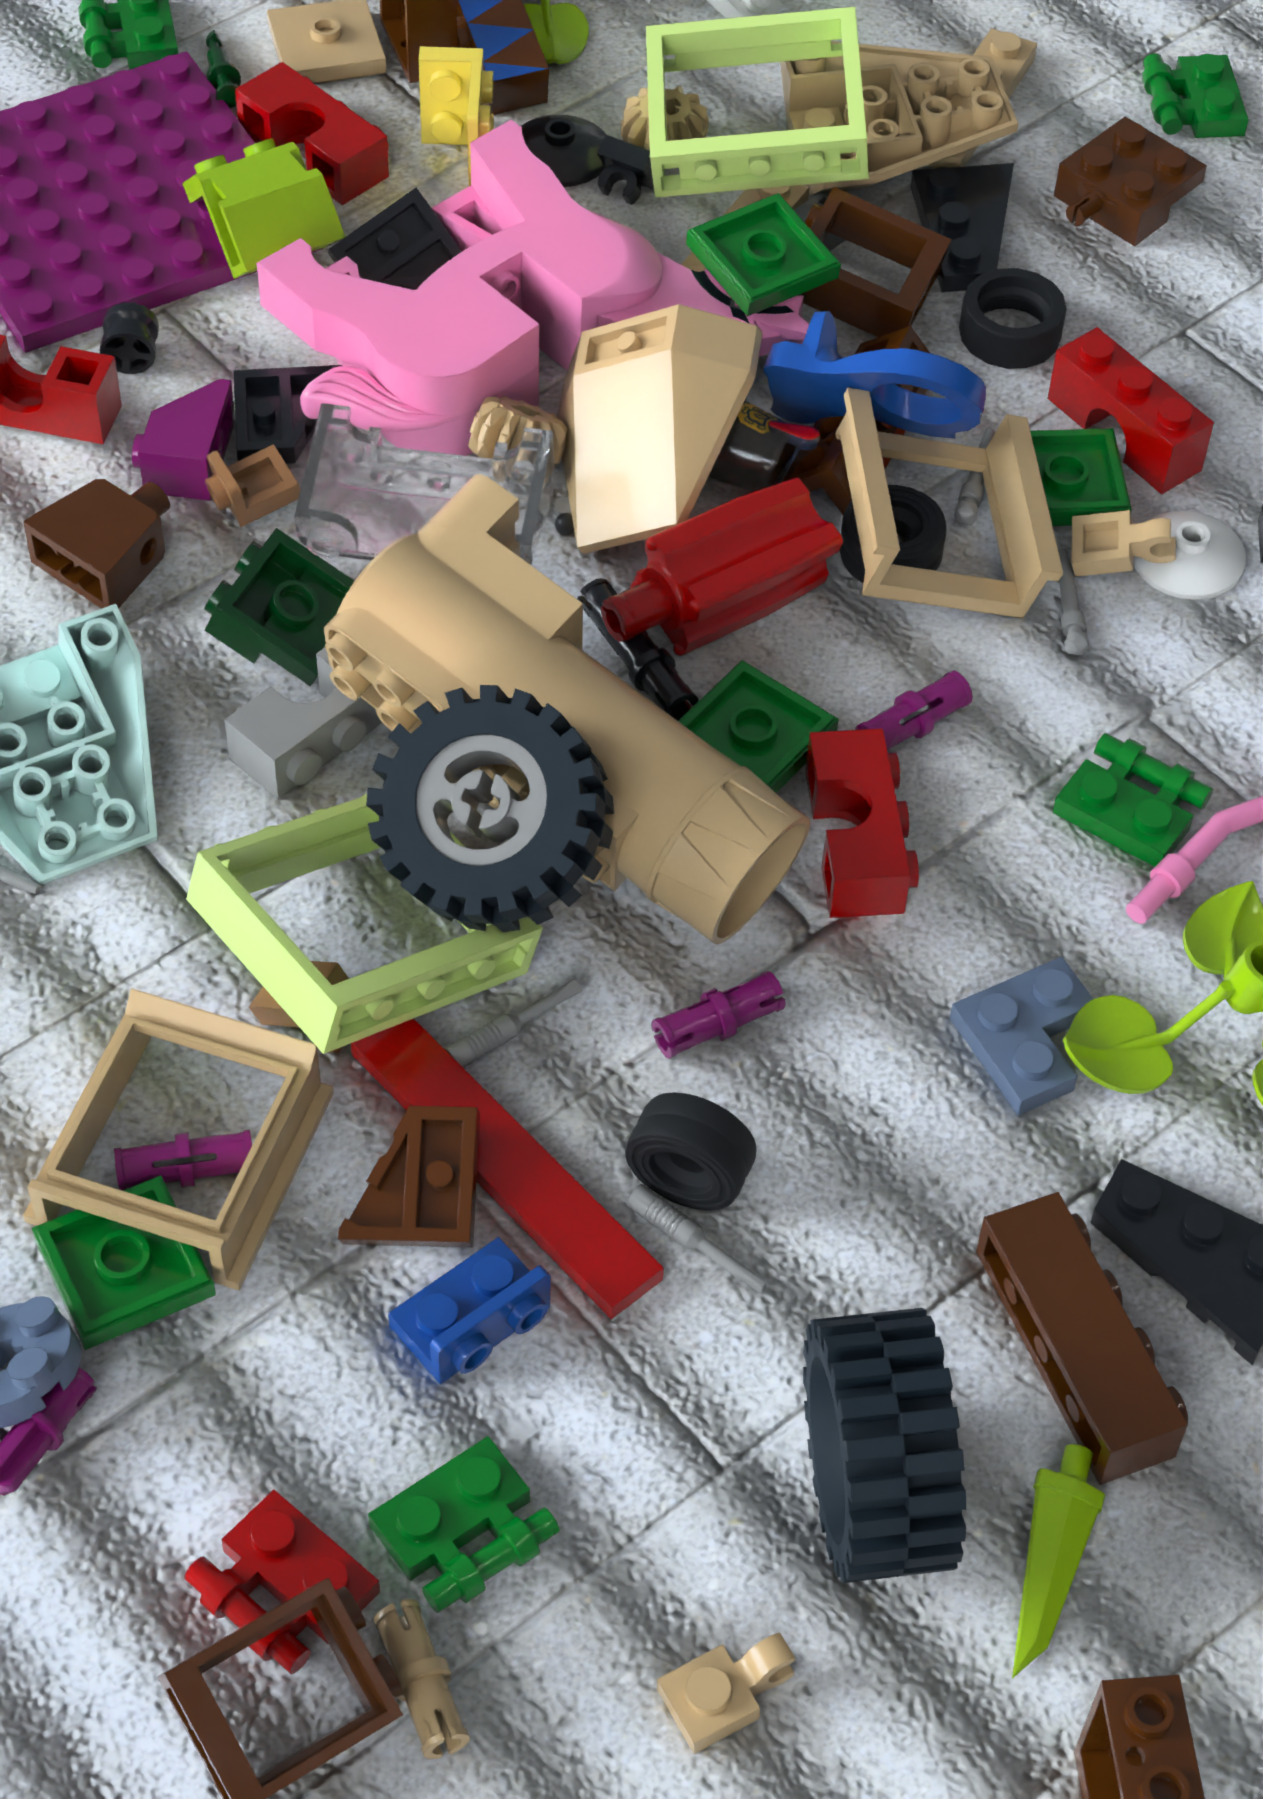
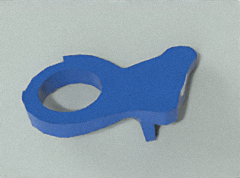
M830 311L814 312L802 344L789 341L773 344L763 367L773 397L772 413L795 423L812 424L821 418L844 416L847 412L844 394L847 388L870 392L875 420L912 433L955 439V433L969 431L980 424L986 401V386L983 380L965 366L942 356L914 349L900 348L868 351L843 358L837 350V330L834 317ZM895 384L912 385L928 389L946 398L929 397L913 393Z

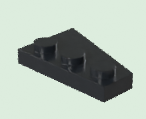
M1014 163L912 170L910 188L921 225L952 239L937 277L941 292L966 291L968 285L978 276L997 269Z
M1121 1159L1094 1208L1090 1223L1150 1276H1161L1188 1300L1186 1308L1204 1324L1209 1320L1216 1324L1236 1342L1234 1350L1253 1366L1263 1346V1225Z

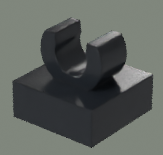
M605 135L597 152L605 166V169L599 175L598 187L604 195L608 196L617 181H627L622 196L626 203L633 205L641 194V186L654 190L650 151Z

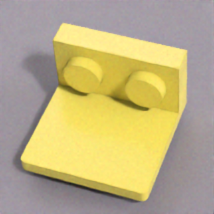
M420 46L421 143L468 145V182L470 186V142L494 129V113H491V105H484V103H493V71H483V48Z

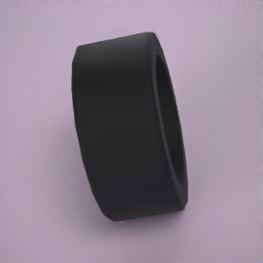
M1004 268L981 274L968 285L963 298L959 322L961 341L972 355L990 365L1006 369L1029 368L1043 363L1056 352L1062 337L1067 311L1064 295L1052 281L1036 272L1019 268ZM996 309H1015L1032 315L1040 321V324L1028 328H1011L995 323L987 318L984 313Z

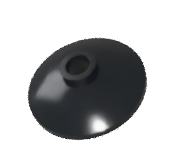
M547 115L532 119L521 125L522 135L529 150L550 167L563 187L587 183L598 177L605 169L597 152L606 133L596 124L571 115Z

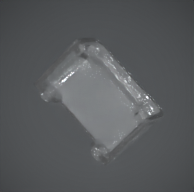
M321 403L294 516L297 536L311 553L322 558H335L339 556L373 560L392 542L404 536L416 534L474 475L481 474L489 477L519 499V519L515 522V540L520 543V558L530 565L532 564L554 489L553 431L524 427L521 443L514 449L508 450V443L496 442L493 459L383 446L381 428L369 427L367 435L350 422V406Z

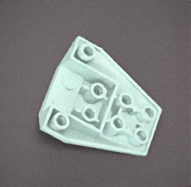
M116 604L60 623L59 645L0 666V844L41 885L155 842L158 838L141 655Z

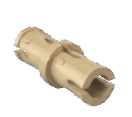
M405 1599L401 1600L400 1603L404 1615L398 1617L395 1605L392 1603L381 1609L374 1616L373 1620L377 1630L380 1631L393 1669L403 1689V1695L397 1699L406 1701L422 1744L421 1750L424 1758L438 1759L442 1758L439 1744L445 1742L450 1755L468 1744L470 1737L467 1729L462 1724L447 1684L451 1679V1671L446 1658L437 1656L421 1616V1608L418 1601Z

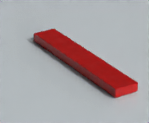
M414 1018L351 1043L352 1056L406 1111L409 1106L478 1108L480 1112L477 1183L611 1320L663 1280L664 1267Z

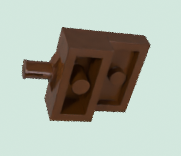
M1125 116L1059 163L1054 197L1069 205L1066 209V216L1071 223L1075 221V226L1082 225L1090 218L1135 247L1167 223L1171 205L1203 182L1207 165Z

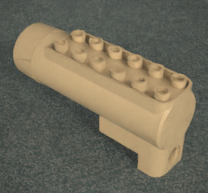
M481 474L474 475L416 534L399 538L384 548L354 581L345 595L337 614L324 627L325 649L328 654L329 664L333 670L329 674L331 681L348 698L357 700L361 697L374 707L379 719L391 731L400 723L410 733L422 724L421 720L414 713V709L426 701H429L439 712L450 708L445 692L458 688H463L472 699H480V685H498L509 698L513 697L516 688L532 694L543 707L549 703L566 718L570 725L577 730L591 747L592 753L602 764L608 780L603 781L604 787L613 796L614 814H605V823L613 831L610 849L597 847L594 857L603 866L595 880H591L584 874L582 877L593 883L600 880L613 891H616L628 878L646 894L649 900L685 921L712 943L721 944L727 941L759 911L781 883L804 845L810 829V819L778 796L749 768L739 765L716 750L582 650L583 603L520 558V543L515 540V522L519 519V499L489 477ZM490 764L472 770H483L492 780H494L495 774L501 776L515 790L522 801L529 795L530 789L526 776L517 768L503 764ZM493 797L492 801L487 804L497 809L500 802Z

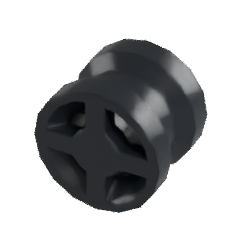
M120 303L112 306L106 312L103 319L104 334L99 350L100 354L115 356L117 372L137 374L146 371L153 365L156 358L155 341L159 332V323L155 314L147 307L136 303Z

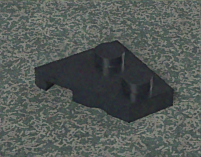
M417 187L328 250V254L334 263L346 256L354 261L358 266L360 278L411 290L418 289L430 275L462 252Z
M342 365L233 370L237 460L240 461L274 444L286 464H295L322 421L320 419H310L302 412L300 405L301 393L312 380L328 370Z

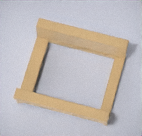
M847 388L844 394L847 412L835 434L836 439L841 440L864 562L865 575L862 595L1024 618L1048 580L1059 581L1063 576V569L1027 417L1006 414L986 449L879 432L876 428L870 392ZM882 457L981 472L984 478L1006 581L892 564L900 551Z
M131 988L122 1020L36 1180L31 1179L28 1185L31 1201L23 1214L24 1221L38 1226L55 1219L62 1206L65 1205L209 1251L214 1283L240 1291L334 1094L333 1086L321 1083L317 1046L307 1041ZM151 1036L286 1077L216 1220L78 1177L146 1049Z

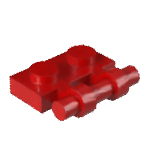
M274 1489L221 1539L223 1552L236 1563L231 1569L220 1571L205 1556H202L190 1565L184 1576V1579L202 1594L200 1603L217 1619L226 1616L239 1628L267 1613L249 1596L259 1584L279 1602L284 1603L314 1584L329 1578L335 1591L342 1586H345L350 1591L361 1611L380 1593L379 1580ZM311 1610L248 1647L264 1661L274 1659L290 1674H295L306 1664L311 1655V1651L296 1638L306 1626L327 1644L329 1643Z

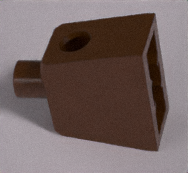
M95 479L35 513L23 522L31 563L101 609L116 604L119 609L163 559L165 545L160 517L170 509V501L166 493L153 482H146L129 495L106 479Z

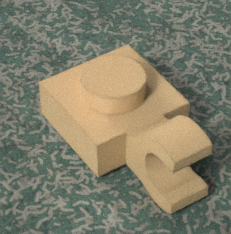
M1130 510L1072 516L1071 565L1075 577L1133 571L1134 556L1153 563H1167L1176 560V539L1171 537V519L1156 518L1133 524Z
M780 1632L754 1645L735 1663L722 1644L658 1678L657 1691L693 1754H696L760 1719V1707L754 1696L772 1689L793 1677L794 1671L790 1664L795 1661V1656Z

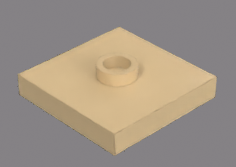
M335 0L267 10L268 27L279 63L284 62L302 76L308 77L314 84L386 73V57L366 0Z

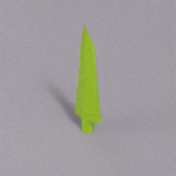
M1069 1444L1065 1446L1059 1472L1040 1468L1036 1473L1033 1485L1035 1496L1012 1679L1048 1649L1096 1517L1102 1511L1105 1494L1086 1483L1093 1453L1090 1449L1081 1445Z

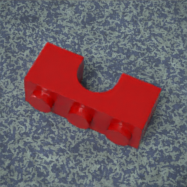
M284 62L275 65L235 89L238 120L253 141L258 143L273 138L276 147L290 142L305 144L307 171L317 168L323 174L331 198L342 206L389 177V144L387 135L379 127L364 120L350 110L342 101L330 96L316 86L308 77L302 76Z
M1098 327L1056 350L1047 399L1083 429H1088L1112 415L1120 424L1125 435L1126 450L1123 463L1161 495L1202 471L1214 422Z
M0 335V425L104 445L122 407L115 356L60 346L47 374L41 375L30 372L20 366L10 354L7 337Z
M883 728L810 732L805 774L813 819L840 818L856 825L853 828L826 830L821 870L829 918L904 914L909 888L918 887L919 867L916 851L906 850L904 838H908L909 812L906 801L896 800L895 790L899 789L900 765L897 753L887 752Z

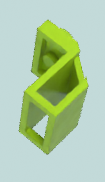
M273 138L244 148L245 158L227 163L225 155L207 159L195 164L194 168L197 174L182 183L190 204L204 199L234 279L256 272L257 262L300 238L311 246L312 252L330 246L345 238L323 174L317 168L307 171L300 150L294 142L276 147Z

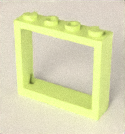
M855 7L646 26L650 162L655 198L869 179L867 133ZM842 39V43L831 44V40ZM675 55V58L664 59V56ZM843 56L849 125L667 141L665 72ZM856 152V159L841 160L840 158L841 153ZM679 168L680 174L665 176V169Z
M367 794L360 798L327 809H319L309 815L276 826H268L258 832L223 844H215L214 847L199 851L186 898L323 1054L527 974L543 929L540 924L537 925L529 917L519 919L520 930L502 932L493 924H486V931L469 929L459 922L469 932L468 934L331 985L250 893L381 848L371 839L368 823L379 821V815L366 806ZM450 831L454 842L465 847Z

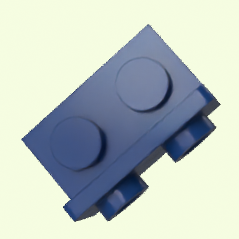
M497 1237L388 1313L389 1327L441 1385L458 1372L467 1374L478 1368L489 1357L493 1347L514 1332L516 1334H524L538 1325L545 1317L548 1308H550L551 1275L542 1265L530 1271L500 1237Z

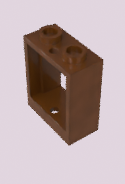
M380 0L381 24L409 83L419 82L420 46L458 48L457 0Z
M833 187L824 205L821 206L814 203L805 220L806 225L821 242H824L828 233H832L910 268L911 271L899 294L840 268L837 279L798 296H804L803 304L821 312L830 311L834 318L876 337L909 326L912 327L939 275L952 239Z
M326 1578L157 1676L222 1799H266L403 1716L395 1701L396 1698L403 1695L399 1679L382 1654L374 1658L371 1657L358 1633L360 1629L366 1627L364 1616L354 1597L345 1586L335 1591L329 1578ZM311 1610L365 1711L256 1776L207 1686L202 1673Z
M1180 1675L1101 1680L1074 1749L1082 1799H1205Z

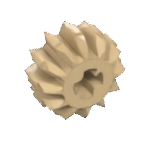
M678 86L673 90L665 88L667 141L705 138L706 133H708L709 118L707 116V108L700 105L699 95L694 93L684 94L682 86ZM640 88L638 96L627 98L623 120H621V137L627 143L650 151L648 89Z
M493 396L484 399L480 410L474 416L469 431L471 436L468 447L474 454L478 455L481 461L492 463L496 466V469H505L514 475L518 473L529 478H543L552 476L556 464L560 463L566 446L565 438L568 428L555 414L540 409V406L527 404L523 400H512L506 396L500 398Z

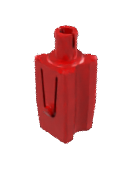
M798 477L737 497L647 538L645 541V551L648 559L647 567L637 571L630 589L610 596L602 602L601 615L603 622L611 636L619 642L630 640L634 636L660 625L673 643L674 653L678 656H683L769 616L824 584L829 575L826 558L839 552L843 544V538L832 522L829 523L818 515L812 504L809 490Z

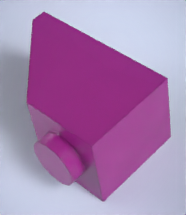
M218 379L151 411L144 434H136L132 447V465L134 468L140 469L142 485L146 482H153L167 496L211 501L212 497L205 484V479L212 476L206 455L217 450L224 460L235 424L231 380Z

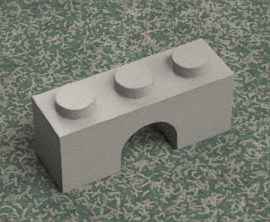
M325 648L316 653L319 693L325 697L324 699L313 703H297L286 699L270 686L224 719L229 759L278 800L296 786H301L311 781L320 768L342 752L354 749L366 734L383 723L379 719L376 709L361 697L357 700H352L336 688L329 676L333 670L329 664Z

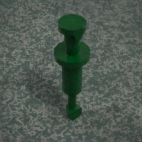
M213 30L206 38V45L210 48L207 53L210 68L206 77L216 89V100H224L229 108L237 106L235 89L241 84V76L238 68L234 64L229 63L226 51L221 48L223 46L217 32Z

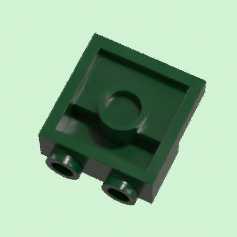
M276 528L263 546L255 541L248 546L234 568V571L240 574L234 584L231 585L223 580L215 589L204 607V610L212 615L204 631L253 664L263 654L311 686L318 677L316 653L325 648L326 644L324 627L337 614L354 580Z

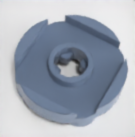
M40 1296L32 1298L25 1303H17L0 1308V1368L8 1363L7 1369L0 1371V1428L23 1422L31 1418V1415L42 1411L46 1408V1405L41 1397L51 1391L58 1381L63 1390H65L79 1369L82 1352L80 1342L70 1323L59 1312L51 1298Z

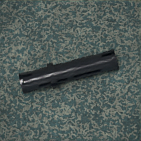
M595 579L587 583L580 591L584 596H578L577 600L583 603L585 613L592 619L616 654L626 664L629 670L630 681L639 691H645L658 707L679 721L699 699L678 675L675 669V659L665 648L659 649L646 631L627 641L619 642L615 640L603 622L601 606L605 599L617 595V593L606 579Z

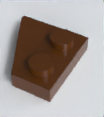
M409 1106L393 1133L394 1140L385 1155L378 1159L366 1180L369 1185L349 1220L345 1218L339 1227L338 1240L345 1245L473 1247L480 1112L478 1108Z

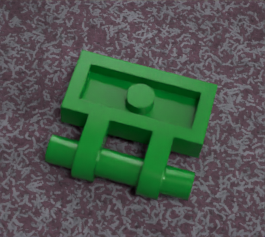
M81 0L78 14L81 25L86 29L83 34L84 49L86 54L91 57L95 67L106 68L112 63V58L127 57L130 70L161 60L163 57L178 54L168 0H117V3L107 4L104 0ZM122 29V31L111 32L110 30Z
M1153 53L1144 58L1142 81L1146 92L1153 96L1151 102L1153 118L1156 123L1162 126L1164 133L1173 135L1178 133L1183 125H1191L1195 138L1245 136L1249 119L1228 55L1202 54L1199 56H1178L1175 70H1171L1170 66L1164 63L1162 56Z
M1104 733L1095 747L1094 754L1112 763L1107 770L1085 759L1056 796L1052 813L1155 867L1167 854L1174 852L1190 830L1194 815L1178 807L1179 803L1183 800L1203 810L1212 796L1213 788L1194 779L1195 772L1179 763L1171 767L1146 754V746L1130 738L1123 742ZM1135 775L1157 786L1160 790L1155 795L1130 782V779Z
M489 1436L368 1513L369 1527L409 1581L434 1565L441 1573V1576L422 1587V1592L427 1602L436 1613L441 1612L459 1599L464 1603H468L486 1590L484 1582L512 1563L523 1566L540 1554L539 1545L560 1531L557 1521L545 1507L523 1521L519 1517L514 1516V1512L530 1502V1489ZM487 1530L495 1537V1540L469 1557L459 1551L461 1547Z

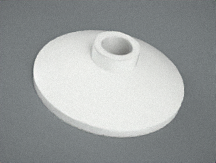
M1191 511L1166 512L1148 519H1171V537L1176 539V560L1153 563L1141 557H1133V566L1136 572L1151 587L1166 595L1180 599L1204 600L1230 591L1240 581L1246 565L1245 548L1237 534L1223 522L1211 516Z

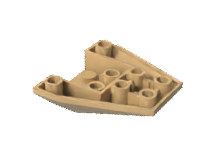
M831 41V44L842 43L838 41ZM859 44L869 179L806 185L810 186L809 195L831 191L833 187L843 191L861 190L1017 132L1018 121L992 57ZM843 56L780 62L788 130L849 125ZM856 152L841 153L840 158L841 160L856 159Z
M677 304L581 333L564 378L557 418L562 420L568 428L562 462L577 548L583 554L644 540L688 520L756 378L763 334L758 326Z

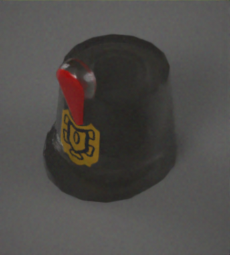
M746 397L708 477L752 492L779 484L787 472L796 447L802 450L815 449L820 439L819 431L812 426L787 423L747 401Z

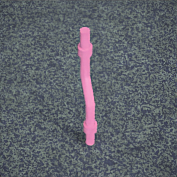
M1263 796L1215 813L1177 854H1167L1151 870V881L1126 905L1128 916L1136 923L1144 924L1169 897L1177 898L1195 880V870L1229 834L1263 822Z

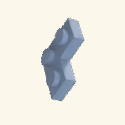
M1061 956L953 1003L950 1020L1019 1116L1074 1091L1077 1075L1049 1037L1069 1029L1078 1011L1086 1003L1093 1000V998Z

